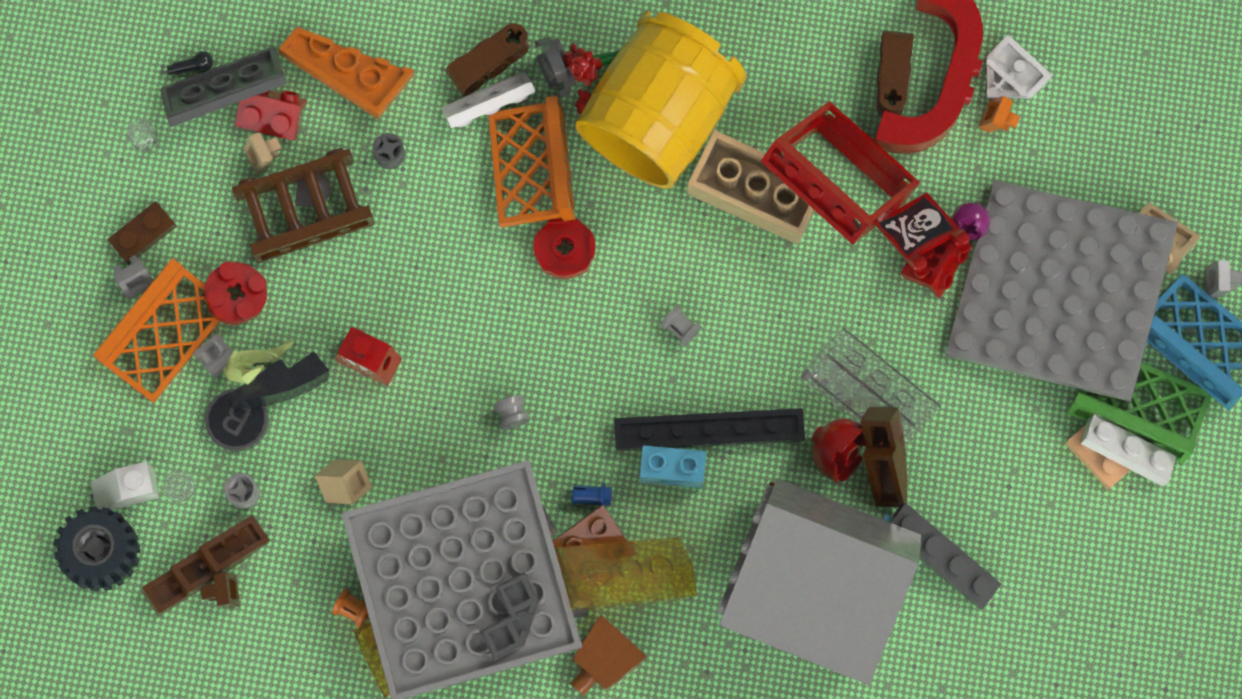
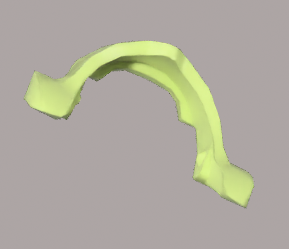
M286 341L277 348L269 350H245L240 352L234 350L223 368V373L230 382L246 383L249 385L264 368L263 364L250 369L255 363L276 362L294 344V341Z

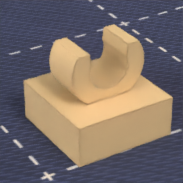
M260 132L250 135L244 147V151L256 175L268 172L272 160L279 156L277 151L282 149L277 138H272L265 142Z

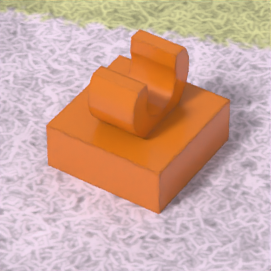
M1005 96L990 100L978 128L987 133L999 129L1008 131L1010 127L1015 129L1020 117L1010 112L1014 101Z

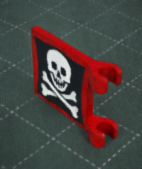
M928 192L895 210L876 226L906 260L919 279L930 274L926 268L927 261L922 255L943 242L951 239L961 254L972 249L967 232L955 224Z

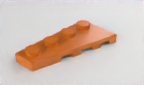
M296 27L279 47V55L376 119L382 116L414 76L413 69L405 66L403 68L394 66L386 59L380 57L375 59L362 54L359 49L337 45L329 38Z

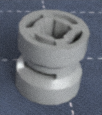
M238 473L227 479L224 493L226 498L235 507L249 509L257 504L260 498V489L250 476Z

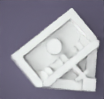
M1009 35L990 52L986 59L987 98L995 99L1005 96L1009 99H1031L1053 77L1050 72Z

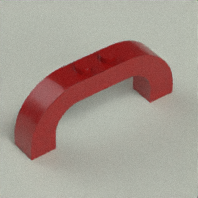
M918 0L915 10L934 15L942 19L950 27L954 36V50L938 102L931 111L918 117H905L884 110L874 141L886 152L910 154L936 145L952 130L963 105L970 104L975 88L969 85L972 76L978 78L983 63L982 59H978L983 41V24L980 12L973 0Z

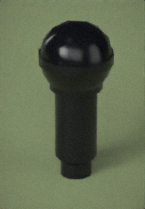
M199 51L190 59L167 66V72L169 75H178L193 70L205 72L213 66L212 55L206 51Z

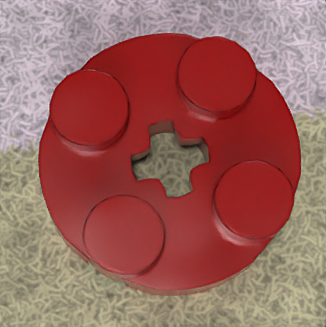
M561 217L551 219L537 232L534 239V255L537 263L545 274L555 278L570 279L586 273L595 257L596 244L594 235L577 218L569 221H563ZM564 240L568 241L569 246H574L573 250L569 251L567 255H562L561 251L556 250V246H561Z
M239 262L222 263L220 267L213 270L209 275L204 287L203 295L209 307V312L218 321L228 325H241L243 322L257 318L267 300L266 279L256 269L247 264ZM238 287L241 289V293L244 294V298L238 297L234 301L230 299L231 293L227 290Z

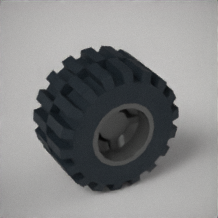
M91 506L88 512H85L83 509L77 510V517L74 519L69 515L65 519L68 523L65 528L60 526L57 530L60 538L54 539L53 545L57 549V552H54L55 560L59 562L58 567L79 587L83 589L89 588L95 592H99V588H103L105 591L112 590L113 584L116 583L120 586L125 583L123 578L126 575L132 576L134 571L131 568L133 565L138 566L140 560L137 557V553H140V545L137 543L138 536L132 529V526L122 515L117 512L114 513L110 508L106 507L99 510L96 506Z

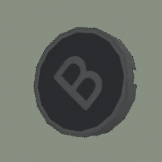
M229 389L217 395L209 404L205 415L206 429L211 439L220 447L238 452L259 444L266 435L269 426V415L265 406L232 409L229 405V394L236 389Z

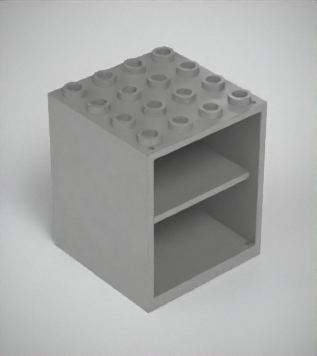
M777 478L774 487L767 485L752 521L740 556L717 611L718 614L723 615L719 625L870 685L919 565L922 535Z

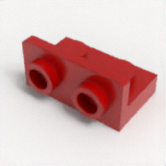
M951 239L922 255L927 261L926 268L930 274L919 279L907 262L900 274L906 280L929 288L934 296L941 298L944 291L952 285L954 274L959 265L965 262L968 252L961 254Z

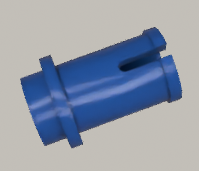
M602 483V486L573 485V505L601 506L603 504L604 507L611 506L612 487H606L604 483Z

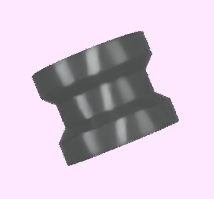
M385 133L374 141L373 153L379 166L389 170L401 166L405 159V150L398 136Z

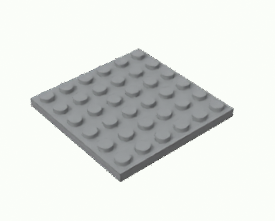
M994 181L986 207L990 217V226L986 234L977 239L945 353L946 357L1131 402L1178 222Z
M529 460L342 512L391 699L411 698L582 648ZM525 572L539 600L525 646L494 661L480 630L509 616L495 586Z

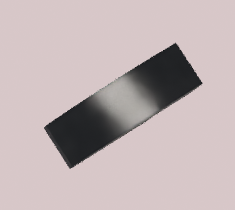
M314 351L289 369L280 359L258 374L249 385L245 383L230 393L229 405L232 409H246L273 405L293 399L328 381L329 369Z

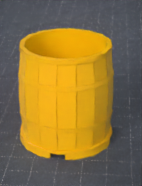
M645 11L637 22V30L621 47V50L605 71L596 88H594L585 109L576 121L575 128L580 136L596 152L618 168L650 185L662 189L673 188L689 164L694 161L718 121L722 118L733 93L739 92L745 84L747 74L741 63L734 56L728 61L718 52L721 46L719 42L694 25L669 13L659 11L655 18L650 16V11Z

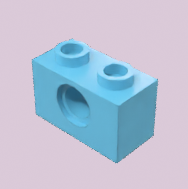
M643 446L640 483L702 489L706 451Z

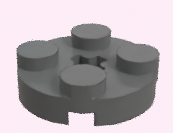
M547 36L535 41V48L541 46L542 54L538 55L537 59L549 88L555 86L558 90L554 96L557 95L558 98L570 94L571 86L576 85V80L570 71V67L565 68L561 58L564 56V50L559 39L551 40Z

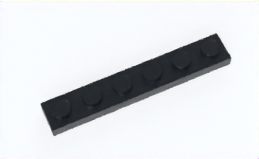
M803 408L614 418L616 451L642 450L643 446L690 448L805 441Z

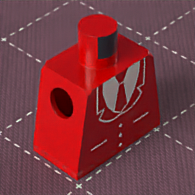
M351 327L336 355L335 361L388 387L402 358L391 345L355 327ZM388 359L386 366L383 368L385 360Z

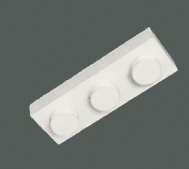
M521 72L441 107V110L451 128L464 127L470 124L474 118L481 115L494 114L502 106L511 102L518 103L524 101L530 94L535 92V89L526 73Z
M1096 414L1088 418L1080 444L1161 486L1166 485L1170 481L1176 456Z

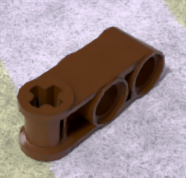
M517 23L508 24L447 66L445 72L463 96L472 94L485 82L500 75L511 64L528 53L529 41L526 29ZM510 39L520 40V43L516 45L515 42H510Z
M882 31L876 111L881 118L884 110L901 115L903 112L910 81V60L914 33ZM888 99H892L895 106L889 105Z

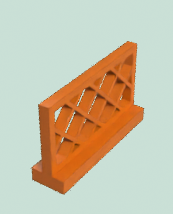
M557 95L545 97V103L502 110L488 115L498 221L501 228L560 217L563 221L576 219L564 108ZM543 113V121L536 130L525 124L531 115ZM510 119L515 125L505 136L497 130V121ZM521 127L532 134L522 147L511 140ZM537 138L546 144V149L539 158L528 151ZM507 144L518 150L509 163L500 158V153ZM524 155L534 161V164L525 175L514 168ZM540 166L549 171V177L541 186L530 179ZM510 171L521 178L512 191L503 186V180ZM526 183L537 189V192L528 203L517 196ZM543 194L552 199L553 209L539 211L533 206ZM513 199L524 206L517 216L506 217L505 209Z
M172 258L93 354V357L154 404L194 355L193 353L220 323L214 317L202 318L200 301L205 300L204 296H199V289L204 292L205 284ZM184 277L195 285L196 297L177 299L176 286ZM172 291H173V298H174V299H172V300H166L167 297H168V296L172 293ZM197 302L198 319L180 321L178 303ZM174 304L176 321L157 323L156 311L161 305ZM153 316L154 324H146ZM210 322V324L203 331V323ZM199 323L200 336L197 340L182 342L180 325ZM177 326L179 343L160 345L158 328ZM154 328L156 346L138 348L136 335L142 329ZM133 340L134 348L126 349ZM191 346L189 350L184 354L183 347ZM179 347L180 361L175 366L162 367L161 349ZM157 350L159 367L140 369L138 352ZM135 353L136 370L122 371L114 365V362L121 354ZM172 370L164 379L163 371ZM160 373L161 384L153 394L142 387L141 374ZM137 374L138 383L128 375Z

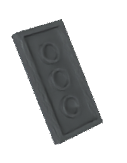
M272 46L164 86L160 91L170 127L283 86L287 84L276 48Z

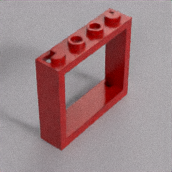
M830 101L777 138L761 159V162L852 245L903 205L921 183ZM829 110L831 113H833L835 115V118L830 113L826 115L827 111ZM818 131L885 191L891 199L873 214L869 215L794 147Z

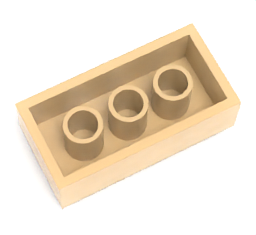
M714 130L688 182L687 194L799 245L815 210L761 162L765 155L764 152Z

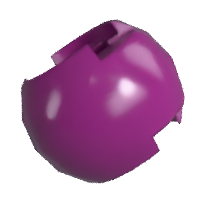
M963 203L955 209L951 217L960 229L967 232L970 240L983 237L990 226L988 211L979 203Z

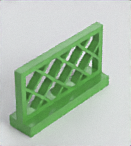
M1141 363L1139 370L1144 381L1136 384L1134 391L1147 386L1153 399L1152 402L1140 406L1133 393L1131 403L1134 408L1124 411L1117 407L1113 397L1104 395L1094 398L1085 394V390L1077 389L1067 414L1085 422L1093 414H1096L1176 456V461L1183 464L1193 454L1196 445L1195 441L1211 400V396L1201 387L1145 363ZM1160 381L1169 384L1173 394L1160 398L1153 384ZM1193 394L1202 398L1200 407L1189 411L1182 396ZM1176 399L1183 414L1169 418L1162 403ZM1156 406L1163 421L1158 423L1148 421L1143 410ZM1186 419L1191 429L1189 437L1178 434L1172 423Z

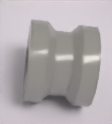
M522 395L503 399L493 405L495 413L499 414L501 418L499 422L501 430L513 429L531 420L529 413L524 411Z

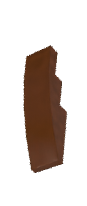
M252 515L199 546L198 551L174 564L168 572L143 586L141 592L159 617L201 590L200 587L214 582L213 574L229 572L267 545L270 540Z

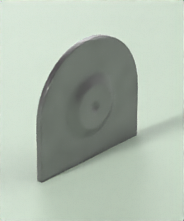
M319 174L316 176L326 201L331 191L330 183L323 174ZM305 179L298 181L295 206L314 207Z

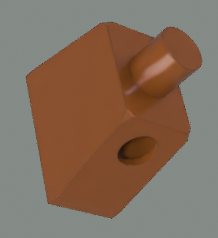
M601 615L583 641L582 648L578 649L573 657V662L582 670L569 684L582 696L595 683L607 692L647 659V656Z

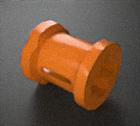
M347 588L342 591L332 610V614L336 616L341 614L356 622V627L362 628L369 617L365 601L351 595L350 590Z

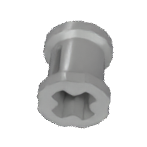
M676 306L664 318L660 327L663 330L668 329L680 340L679 344L685 347L699 333L702 326L690 321L681 313L682 308Z

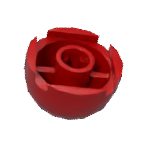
M838 418L827 423L824 427H818L811 440L813 442L812 459L814 464L824 476L835 483H838V479L842 482L847 480L855 472L863 460L859 453L863 446L867 448L861 424L850 419Z

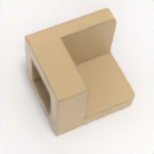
M333 460L315 475L323 498L327 503L354 504L372 488L363 463L360 460Z

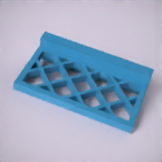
M1182 274L1158 299L1155 310L1156 313L1158 309H1172L1174 322H1163L1154 314L1147 343L1230 411L1242 397V387L1231 379L1230 370H1242V363H1229L1227 349H1242V322L1190 278ZM1181 285L1192 293L1193 302H1178L1176 290ZM1179 309H1194L1195 322H1180ZM1200 309H1211L1215 312L1217 322H1202ZM1181 329H1196L1198 342H1187L1183 339ZM1203 329H1218L1220 342H1204ZM1225 329H1235L1241 335V342H1226ZM1205 349H1221L1222 363H1212L1208 360Z

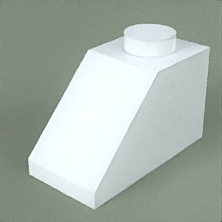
M148 462L114 469L90 482L95 506L99 510H102L103 507L114 510L160 498L154 468Z

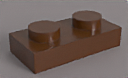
M155 201L107 240L125 262L130 265L131 261L129 258L134 255L137 258L140 257L177 226L157 201Z

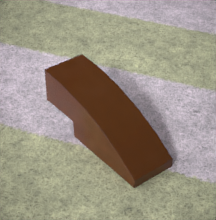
M868 407L860 420L867 446L862 455L875 506L900 507L902 503H907V462L899 407Z

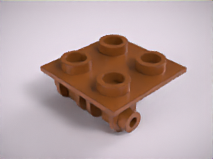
M603 504L552 540L555 551L561 556L585 592L636 556V553Z

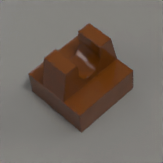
M227 572L213 574L214 584L200 587L202 600L216 601L217 606L228 609L240 607L237 575Z

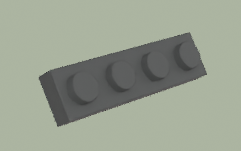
M902 503L888 521L921 534L919 559L978 609H983L1001 586L997 579L907 503Z

